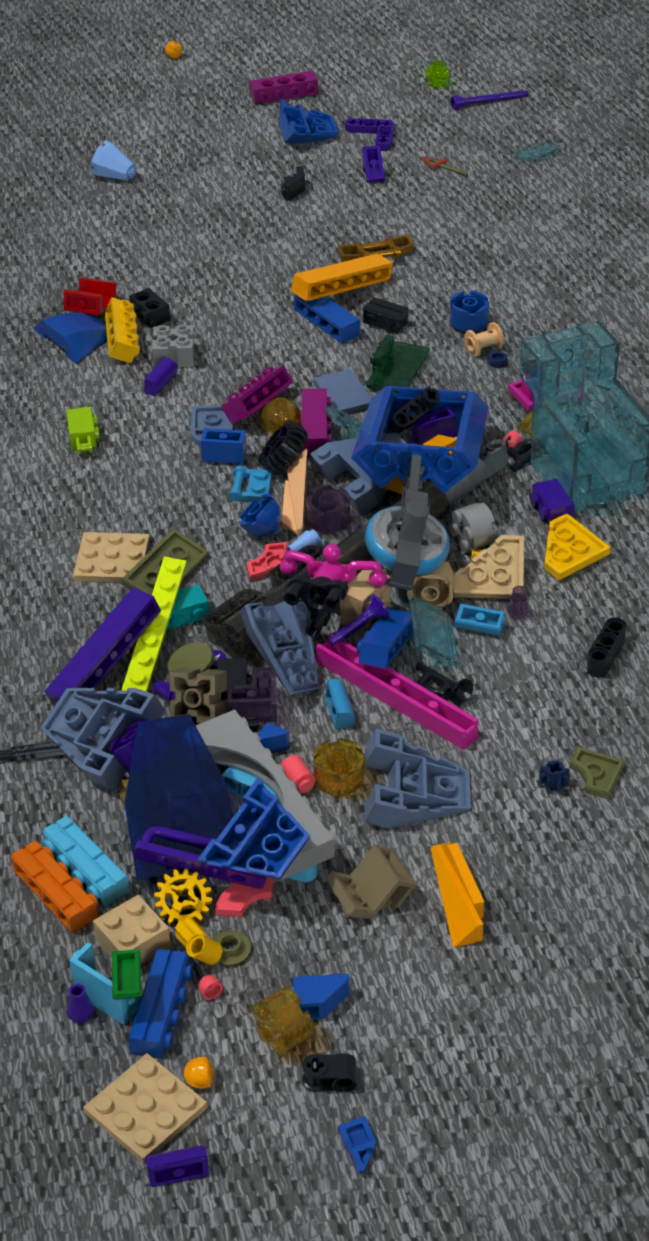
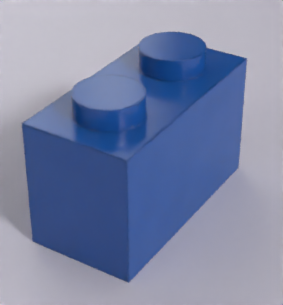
M203 429L200 441L202 461L244 464L247 452L246 431Z

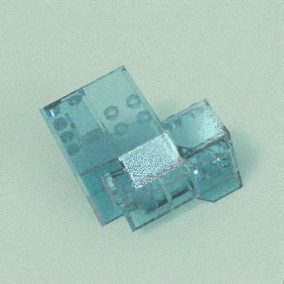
M600 321L521 340L520 367L526 385L533 392L531 464L544 481L552 479L559 481L573 501L574 511L621 499L636 493H642L647 491L649 415L617 380L620 343Z

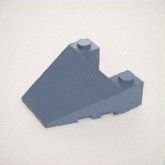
M397 433L385 434L383 442L408 444ZM358 438L327 442L310 454L317 471L327 481H330L348 469L356 480L344 487L343 490L349 504L360 516L365 515L383 501L382 497L388 490L385 489V486L381 489L351 458Z
M67 688L40 728L95 785L114 792L125 775L126 770L109 750L111 744L118 736L122 739L127 734L125 730L139 720L149 719L156 727L166 710L154 694L137 688H128L127 691H117L115 688H107L106 691H96L95 688Z
M375 728L365 747V766L388 772V787L379 784L374 785L365 802V823L385 828H394L470 811V771L443 757L437 759L426 753V748L422 746L416 748L406 743V738L399 734Z

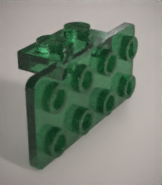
M386 335L382 342L378 343L375 353L371 354L372 374L366 382L367 388L382 390L385 386L409 387L428 356L429 348L394 341V336Z

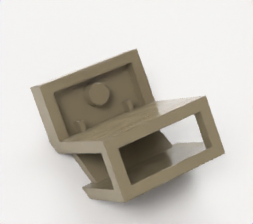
M375 844L350 875L331 871L326 878L332 888V893L343 905L344 912L352 918L358 917L363 919L374 917L380 909L390 905L393 909L399 907L417 885L392 848Z

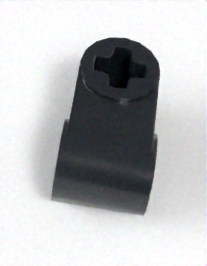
M346 1053L337 1055L312 1054L303 1060L302 1069L304 1074L302 1076V1085L305 1089L312 1092H344V1090L345 1092H351L357 1088L356 1058L353 1055ZM314 1062H316V1068H313ZM314 1078L317 1079L316 1085H314Z

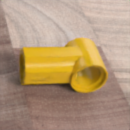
M188 917L178 922L175 927V936L186 947L187 954L207 965L216 964L222 956L221 944L212 940L194 919Z

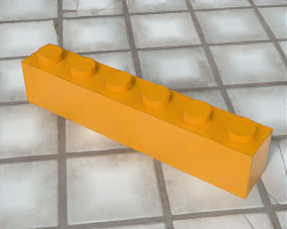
M377 253L296 273L293 277L291 292L305 301H310L384 282L391 277L393 262Z

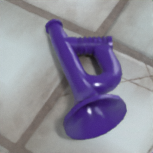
M375 594L370 595L368 608L331 638H328L329 643L335 646L339 641L348 639L351 634L367 624L371 618H388L390 614L386 606Z

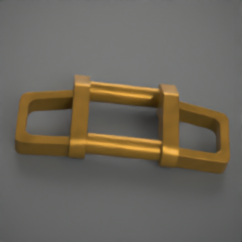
M405 234L386 238L385 241L367 244L338 245L337 251L342 262L377 253L383 257H391L393 260L398 259L403 254L412 252L413 242L410 236ZM402 243H406V244H407V245L402 246V247L395 246V245L402 244ZM382 248H386V249H387V250H381V251H375V252H368V251H370V250H376V249H382ZM348 252H356V254H345V253H348Z

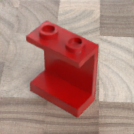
M79 278V291L69 289L63 291L64 310L101 315L106 310L111 298H116V282Z

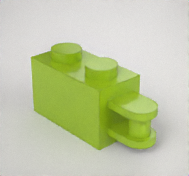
M91 407L67 409L71 449H77V454L85 451L92 453V447H97L96 439H100L96 414L92 415Z

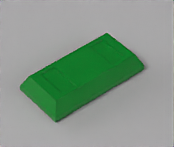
M140 949L112 951V998L115 1000L140 998Z

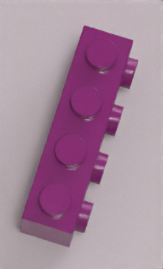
M284 365L274 369L270 366L262 370V375H257L250 379L251 384L247 383L238 388L239 392H235L227 397L228 401L222 404L221 407L231 424L248 418L293 383Z
M327 388L302 389V426L308 433L307 442L302 451L307 449V456H310L312 452L327 442H331V397H327Z

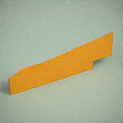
M446 842L432 846V857L453 947L483 941V922L481 918H484V900L458 843Z

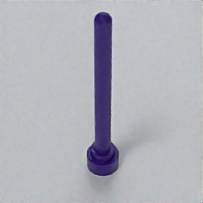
M523 90L468 98L456 95L451 96L450 103L453 110L467 104L527 97L528 92Z

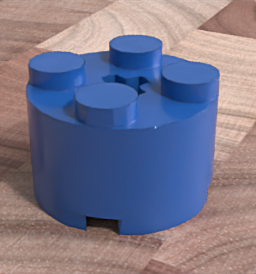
M464 291L451 297V327L463 332L472 330L476 333L488 325L489 302L485 294L478 291H470V294H464Z

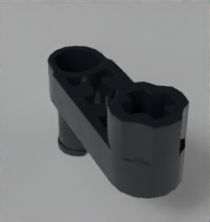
M425 388L421 394L393 415L388 422L386 434L401 433L427 415L439 402V392L434 388ZM412 411L413 414L408 417V412Z

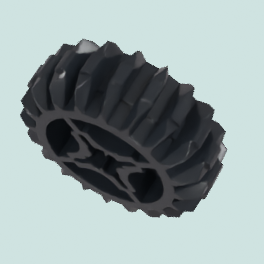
M290 420L274 431L260 454L259 463L264 470L273 475L283 473L284 470H288L290 465H293V462L302 453L301 451L307 442L308 433L303 426Z

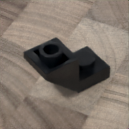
M303 166L296 167V174H293V176L284 177V184H281V193L285 195L286 201L292 200L305 191Z

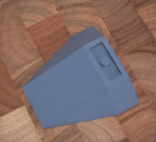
M299 598L296 605H289L285 601L266 607L263 606L262 602L244 605L240 614L247 634L288 694L294 695L320 689L313 639L306 633V627L310 619L303 599Z

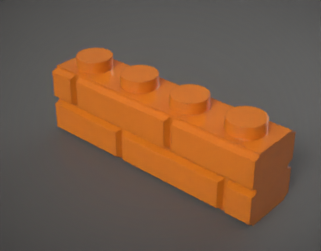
M33 841L26 845L25 849L21 848L12 854L13 871L71 933H75L98 918L97 907L99 903L92 893L87 894L84 891L81 881L77 877L72 878L69 875L68 869L63 862L57 863L49 847L43 848L38 842Z

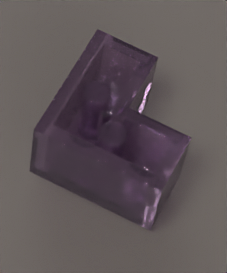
M270 667L252 668V685L227 686L228 712L235 709L241 718L244 717L246 720L257 719L258 723L277 722V680L275 673Z

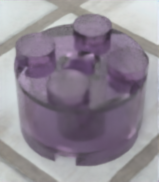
M321 485L311 489L309 496L306 497L307 524L320 535L348 528L350 522L349 493L341 487L333 489L332 485Z

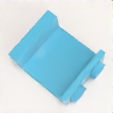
M88 942L80 950L74 952L69 960L73 985H83L93 1006L125 1026L136 1015L141 997L123 1000L113 999L112 981L96 971L92 944Z

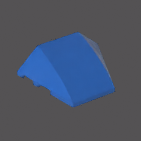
M280 100L279 128L284 142L304 143L321 141L338 135L339 131L332 115L314 109L306 111L301 108V105L296 104L294 107L286 104V100Z
M75 312L55 315L41 320L34 327V331L44 339L49 337L63 348L66 357L76 365L81 362L80 359L85 355H90L91 350L96 346H101L107 341L106 325L94 315Z
M258 777L244 795V803L217 840L212 839L197 861L280 880L310 839V835L292 814L284 809L275 795H272Z

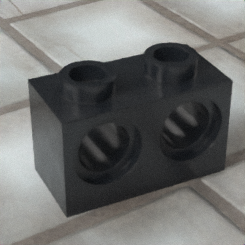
M150 288L129 295L130 303L134 305L136 316L150 328L171 320L169 304Z

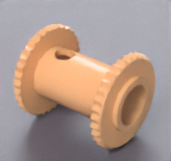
M491 322L488 325L487 331L475 334L472 330L466 331L464 336L465 346L474 357H478L483 348L495 345L498 349L503 347L504 335L498 324Z

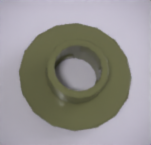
M227 930L218 933L212 938V940L217 941L222 946V956L217 962L221 965L233 966L240 964L247 959L251 952L250 940L241 932ZM226 944L236 945V947L233 949L223 948V946Z

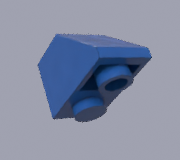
M349 974L293 977L295 1020L324 1019L349 995Z

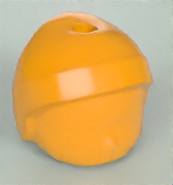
M169 41L165 47V54L171 59H177L180 57L183 47L176 41Z
M196 1057L187 1062L184 1068V1079L190 1087L196 1089L211 1087L214 1079V1069L208 1057Z

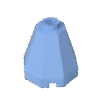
M105 140L103 142L105 145H100L93 156L91 165L94 166V170L91 169V173L104 178L128 181L130 178L132 179L136 174L135 164L117 145Z

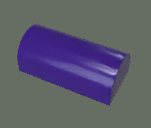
M166 357L163 358L145 377V394L156 396L175 376L178 368L174 361Z
M205 1145L145 1157L149 1183L152 1187L205 1177L209 1174Z

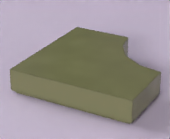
M577 747L570 761L569 768L578 772L584 778L586 784L585 793L609 800L625 767V760Z

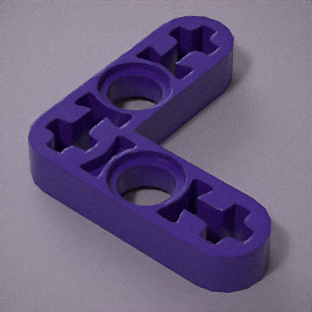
M350 118L345 121V130L351 133L376 134L375 146L380 145L381 151H387L391 148L394 122L383 119Z

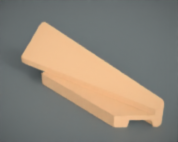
M307 449L303 450L297 457V460L293 462V465H290L288 470H286L288 481L285 480L282 528L286 531L291 530L297 534V538L304 531L308 470Z

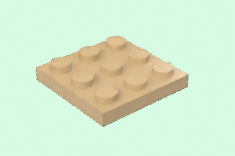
M83 532L73 573V581L120 583L121 579L147 554L150 541L149 534Z
M146 1053L83 1107V1110L90 1119L145 1164L146 1156L155 1155L203 1113L208 1106L203 1098Z

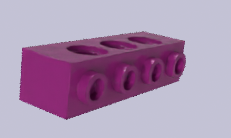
M313 71L249 81V96L254 104L318 94V79Z

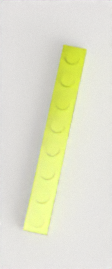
M165 556L163 558L152 592V596H154L161 612L138 638L121 691H127L128 688H137L148 692L186 569L185 560Z

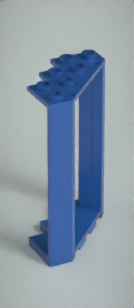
M385 386L370 400L351 458L382 489L397 476L404 482L412 454L421 456L420 465L424 466L422 479L419 480L425 482L429 478L445 493L477 467L489 408L488 405L475 392L436 389L439 392L440 400L430 412L449 407L455 413L458 425L455 447L383 442L389 420L400 408L421 394L425 389ZM408 412V417L412 415L413 412Z

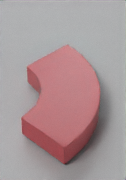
M287 542L266 544L265 551L260 557L246 562L250 581L263 579L280 569V563L284 560V554L288 551Z
M267 877L263 889L232 883L219 897L215 907V915L242 917L245 909L251 903L260 899L272 898L275 879Z

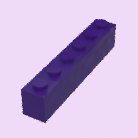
M134 587L124 596L116 608L44 691L54 706L67 688L96 689L161 612L154 596Z

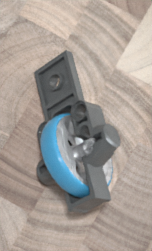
M413 454L402 487L401 506H392L377 512L368 522L365 531L366 547L373 559L386 568V573L389 575V586L409 591L412 590L416 576L431 573L444 563L450 548L446 529L439 520L429 514V507L427 506L428 493L421 491L423 481L419 480L422 479L424 466L420 465L421 456Z

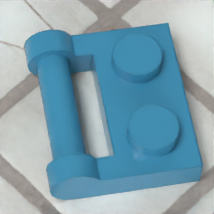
M236 466L234 468L233 475L235 479L233 489H231L229 494L231 501L252 502L256 499L259 502L263 499L261 495L270 493L272 473L264 469H246L244 466ZM243 479H249L247 492L241 491Z

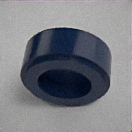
M495 351L488 355V364L491 367L502 368L508 363V356L504 352Z

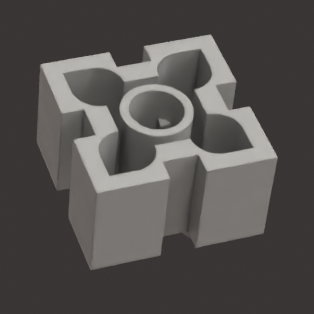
M166 325L153 327L152 352L154 368L165 357L174 361L178 367H194L193 325H179L177 329H170Z

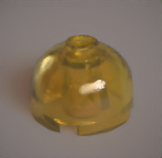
M280 397L267 402L261 412V427L265 432L266 430L271 432V435L279 426L290 420L300 425L302 423L300 409L295 402Z

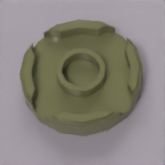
M201 642L186 644L172 654L168 662V671L171 672L181 667L199 668L200 673L209 670L212 664L214 666V654L207 644Z

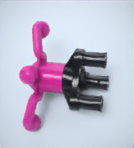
M328 544L323 549V557L326 559L324 562L315 561L309 554L289 550L284 554V560L280 563L281 572L284 575L292 576L298 570L296 561L307 564V571L313 578L311 580L302 575L293 576L289 583V589L284 595V601L289 605H296L300 597L305 601L311 614V621L306 627V633L310 637L313 634L314 637H318L322 628L328 624L331 618V611H335L340 601L346 597L349 588L345 582H351L356 578V570H373L369 575V582L373 587L380 588L386 584L387 575L382 571V566L378 562L356 560L348 565L341 564L337 561L341 557V550L335 544Z

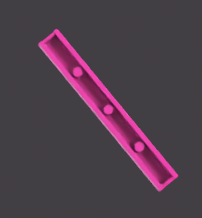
M341 640L335 646H332L329 641L323 645H316V662L457 747L464 750L479 737L477 718L390 667L383 669L359 663L360 654H357V648Z

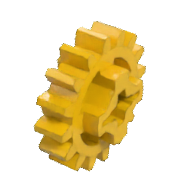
M186 868L181 875L175 869L172 878L167 874L164 875L165 884L157 883V888L161 892L154 893V898L160 900L155 903V909H162L159 915L161 919L166 916L169 917L168 925H171L174 921L185 920L188 917L202 922L201 913H209V908L205 905L212 904V898L206 897V895L211 893V887H203L207 880L205 878L198 880L197 871L190 876ZM178 882H185V884H183V885H179V886L173 885V884L178 883ZM195 887L200 892L201 901L194 895ZM183 894H187V900H184L182 903L178 902L179 896L182 897ZM165 896L172 901L171 910L166 905ZM188 910L192 911V913H190V914L181 915L182 912H185V911H188Z

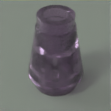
M515 586L512 589L507 613L511 618L521 620L530 612L526 588Z

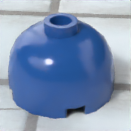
M270 493L261 495L263 499L259 502L256 499L252 501L240 515L242 521H238L239 525L253 536L273 535L280 528L282 509L279 502Z

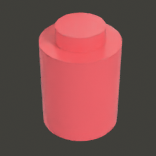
M292 755L282 761L280 765L283 767L286 777L294 781L299 794L309 792L315 784V777L302 758L298 755Z

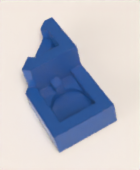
M366 1116L338 1125L337 1129L359 1175L364 1173L377 1144Z

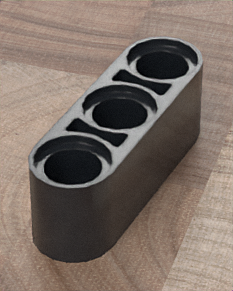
M616 617L608 619L589 649L586 670L590 676L596 678L603 677L610 670L625 642L626 622L623 619Z

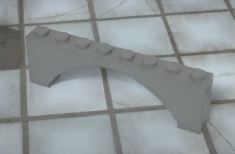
M235 709L181 731L183 750L194 765L199 762L227 765L250 773L257 778L259 777L276 794L284 809L290 812L310 835V839L280 880L277 879L278 881L335 856L334 845L336 844V838L333 832L325 828L320 815L312 811L307 798L299 794L294 781L286 777L283 767L280 764H276L270 750L263 747L258 734L250 730L247 720L244 717L241 718Z

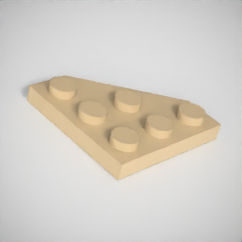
M501 535L489 548L482 550L472 558L467 566L455 572L454 597L523 599L524 536Z

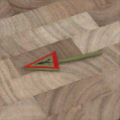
M420 157L432 169L441 167L468 175L465 171L443 165L449 160Z

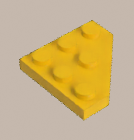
M566 513L550 521L544 569L559 581L610 555L611 547Z

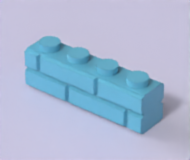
M65 816L58 820L56 824L53 823L43 829V848L49 847L57 858V862H63L71 872L72 878L77 877L86 888L87 893H92L103 906L106 907L130 891L128 876L69 817Z

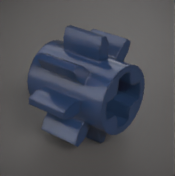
M549 761L546 766H540L539 784H544L547 791H560L562 786L568 787L570 769H564L562 762Z

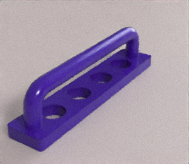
M153 826L145 831L142 841H137L133 856L136 859L180 870L186 868L188 872L194 873L197 871L201 875L257 889H263L267 877L201 863L197 861L200 855L152 844L153 838L160 836L206 848L212 838L164 826Z

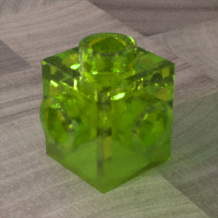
M438 60L430 62L429 68H426V78H429L428 87L445 88L446 79H449L450 69H447V62Z

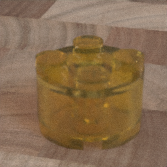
M338 738V742L330 743V740L321 743L314 752L315 785L323 792L339 798L348 797L351 793L357 791L364 782V755L361 747L356 742L344 738Z
M287 986L250 1006L251 1013L259 1024L256 1027L259 1038L263 1042L269 1040L274 1052L278 1056L293 1049L314 1034V1025L308 1010L304 1013L298 1006V1004L302 1003L301 999Z

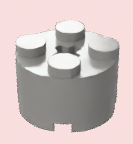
M477 502L452 512V524L449 525L451 535L459 541L463 553L472 552L473 549H480L491 545L497 539V528L493 530L491 524L495 520L486 504H479Z

